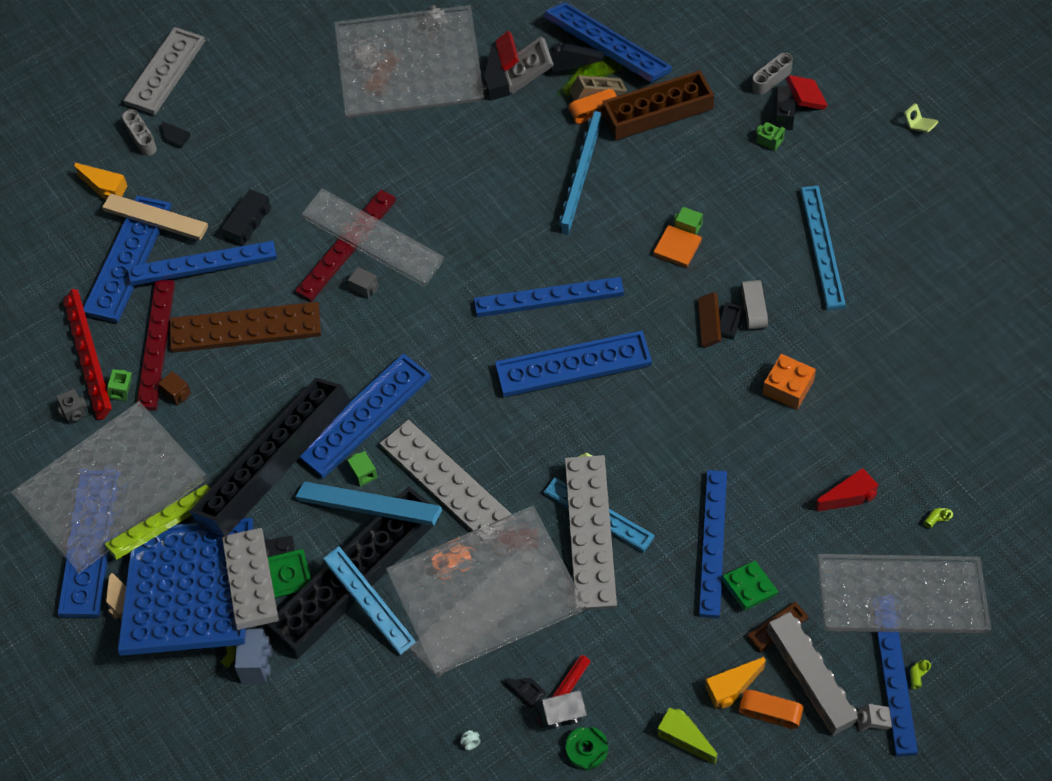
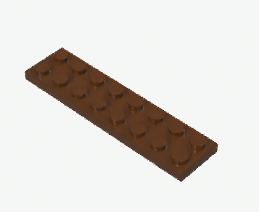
M319 302L170 318L172 353L321 337Z

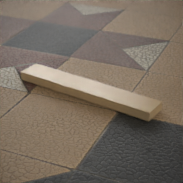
M114 194L109 195L102 207L106 212L196 240H201L208 228V224Z

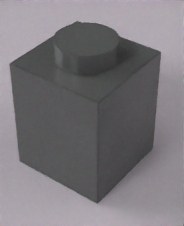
M357 267L348 279L350 291L367 299L372 294H375L379 287L377 275L360 267Z

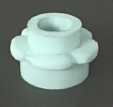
M473 731L465 732L460 741L461 745L466 750L474 749L480 744L479 733Z

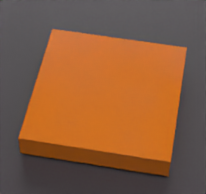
M668 225L653 252V256L687 268L702 241V237Z

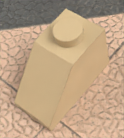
M112 573L109 575L106 600L110 608L108 612L114 619L119 618L122 621L126 586Z

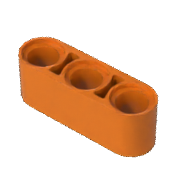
M607 89L573 101L568 106V109L575 122L581 124L589 121V118H593L594 111L601 112V116H603V101L616 97L617 94L613 89Z
M745 690L739 712L750 718L786 728L797 729L800 724L803 706L787 699L754 690Z

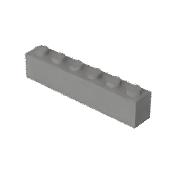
M789 612L769 622L766 630L832 736L853 726L858 718L855 707L848 703L844 690L838 687L834 681L835 678L832 671L827 670L821 654L815 651L810 637L807 634L805 635L801 629L800 621Z

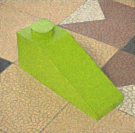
M669 707L658 727L657 736L715 765L717 752L692 720L682 710H674Z

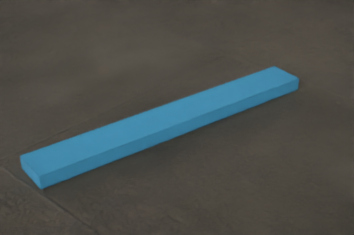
M819 186L801 187L800 193L826 310L845 309L846 303Z
M304 482L295 496L301 502L432 526L435 525L442 512V508L439 505Z

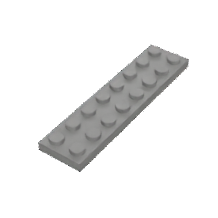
M407 420L380 443V447L485 545H488L515 521V517L410 420Z
M605 455L565 458L576 611L617 608Z

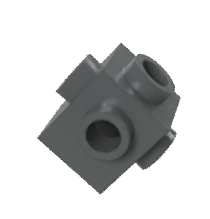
M75 388L57 396L61 405L58 407L62 418L67 417L69 423L87 416L84 410L87 407L83 397H78Z

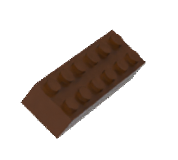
M701 70L604 100L603 116L615 140L711 110L714 108V94Z

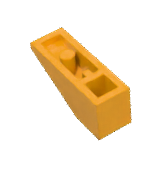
M79 163L74 165L78 177L105 200L108 199L110 194L121 197L127 188L124 175Z
M764 657L706 679V689L716 709L719 707L727 708L739 698L764 670L766 662Z

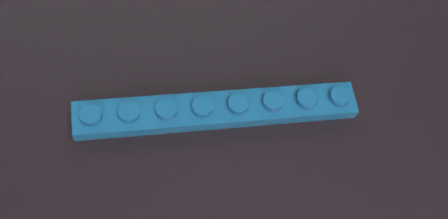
M594 111L593 118H589L588 121L589 131H586L584 135L585 145H581V158L577 159L576 162L577 172L573 173L571 181L573 185L568 189L567 197L569 199L564 202V216L561 215L559 219L562 234L569 235L600 130L601 112Z

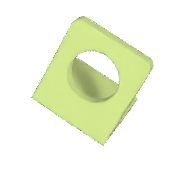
M915 103L904 113L910 130L928 133L938 124V120L921 117L918 105ZM914 110L915 118L911 120L910 115L911 112Z

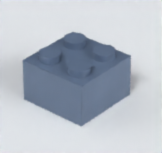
M246 629L245 644L237 645L235 669L241 684H266L267 676L271 674L268 657H272V645H269V637L265 635L263 629Z

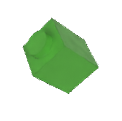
M682 207L680 213H676L673 222L676 228L697 235L702 226L703 214Z
M365 451L354 454L348 459L349 469L360 487L378 478L376 468Z

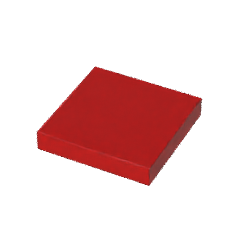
M788 75L785 79L798 105L823 110L828 106L815 80Z

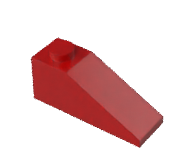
M862 468L818 498L815 509L819 512L861 505L866 501L870 502L877 496L878 484Z

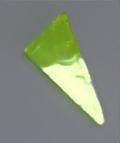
M604 55L603 60L600 62L581 66L563 88V93L566 95L570 94L569 89L578 75L606 77L622 70L623 65Z

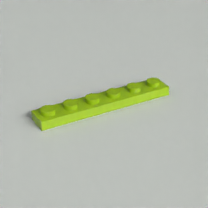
M204 485L105 543L106 549L116 560L190 517L192 515L190 510L210 488Z

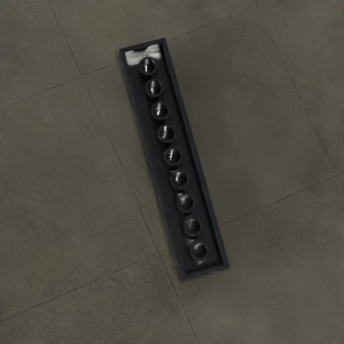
M315 378L190 510L199 527L224 537L231 533L236 525L245 518L248 512L257 505L260 499L351 402L343 386Z
M409 486L397 497L399 499L430 504ZM377 516L343 549V552L368 583L373 586L433 526ZM326 565L278 612L279 621L267 623L266 625L270 635L299 659L356 601Z

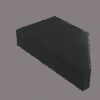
M162 121L161 124L166 142L182 148L191 137L190 132Z
M506 678L504 680V683L531 708L535 705V702L540 701L546 695V691L532 678Z

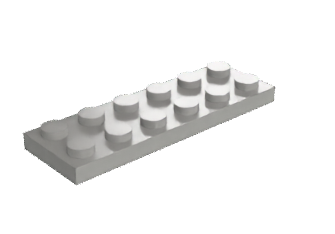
M174 27L124 99L125 105L156 115L204 44V37Z
M262 528L230 534L226 537L222 536L237 630L279 621Z

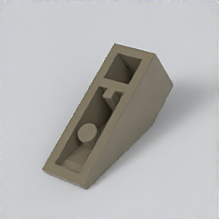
M578 75L569 91L575 101L607 89H613L617 96L626 94L627 89L621 78Z

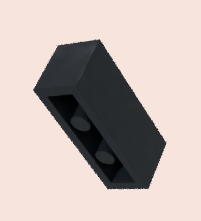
M249 189L221 228L224 239L244 246L246 241L250 240L254 230L260 226L264 216L270 212L271 205L268 196Z

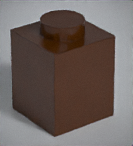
M173 371L158 383L161 392L177 406L191 394L188 383Z

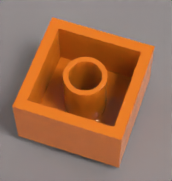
M781 354L764 382L763 395L798 410L814 382L816 369Z

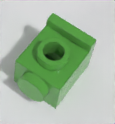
M768 122L763 126L759 125L756 130V143L776 151L784 140L785 128H778Z
M112 370L107 387L110 399L127 401L132 382V372Z

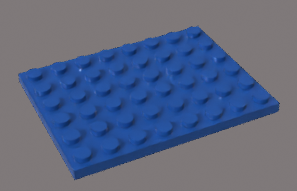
M242 519L228 535L253 530V519ZM197 523L178 524L131 551L118 647L120 656L245 644L246 628L237 630L221 535L200 528Z

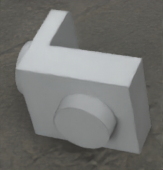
M867 704L857 711L859 731H865L870 727L883 730L892 728L889 707Z

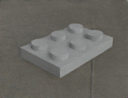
M539 37L518 52L519 62L508 71L504 70L511 93H516L554 66L544 38Z

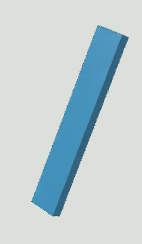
M554 477L545 489L544 495L569 509L567 484ZM609 509L611 534L644 553L654 540L655 535Z
M339 546L322 559L399 656L416 643L414 638Z

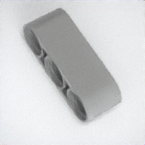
M781 53L753 75V93L763 95L786 78L792 70V56L788 53Z
M135 110L125 111L122 117L126 129L141 153L145 156L155 154L157 148L153 135Z
M761 280L741 282L748 329L768 328V317Z

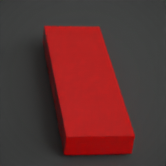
M509 31L505 32L495 41L501 65L505 71H508L519 62L513 36Z

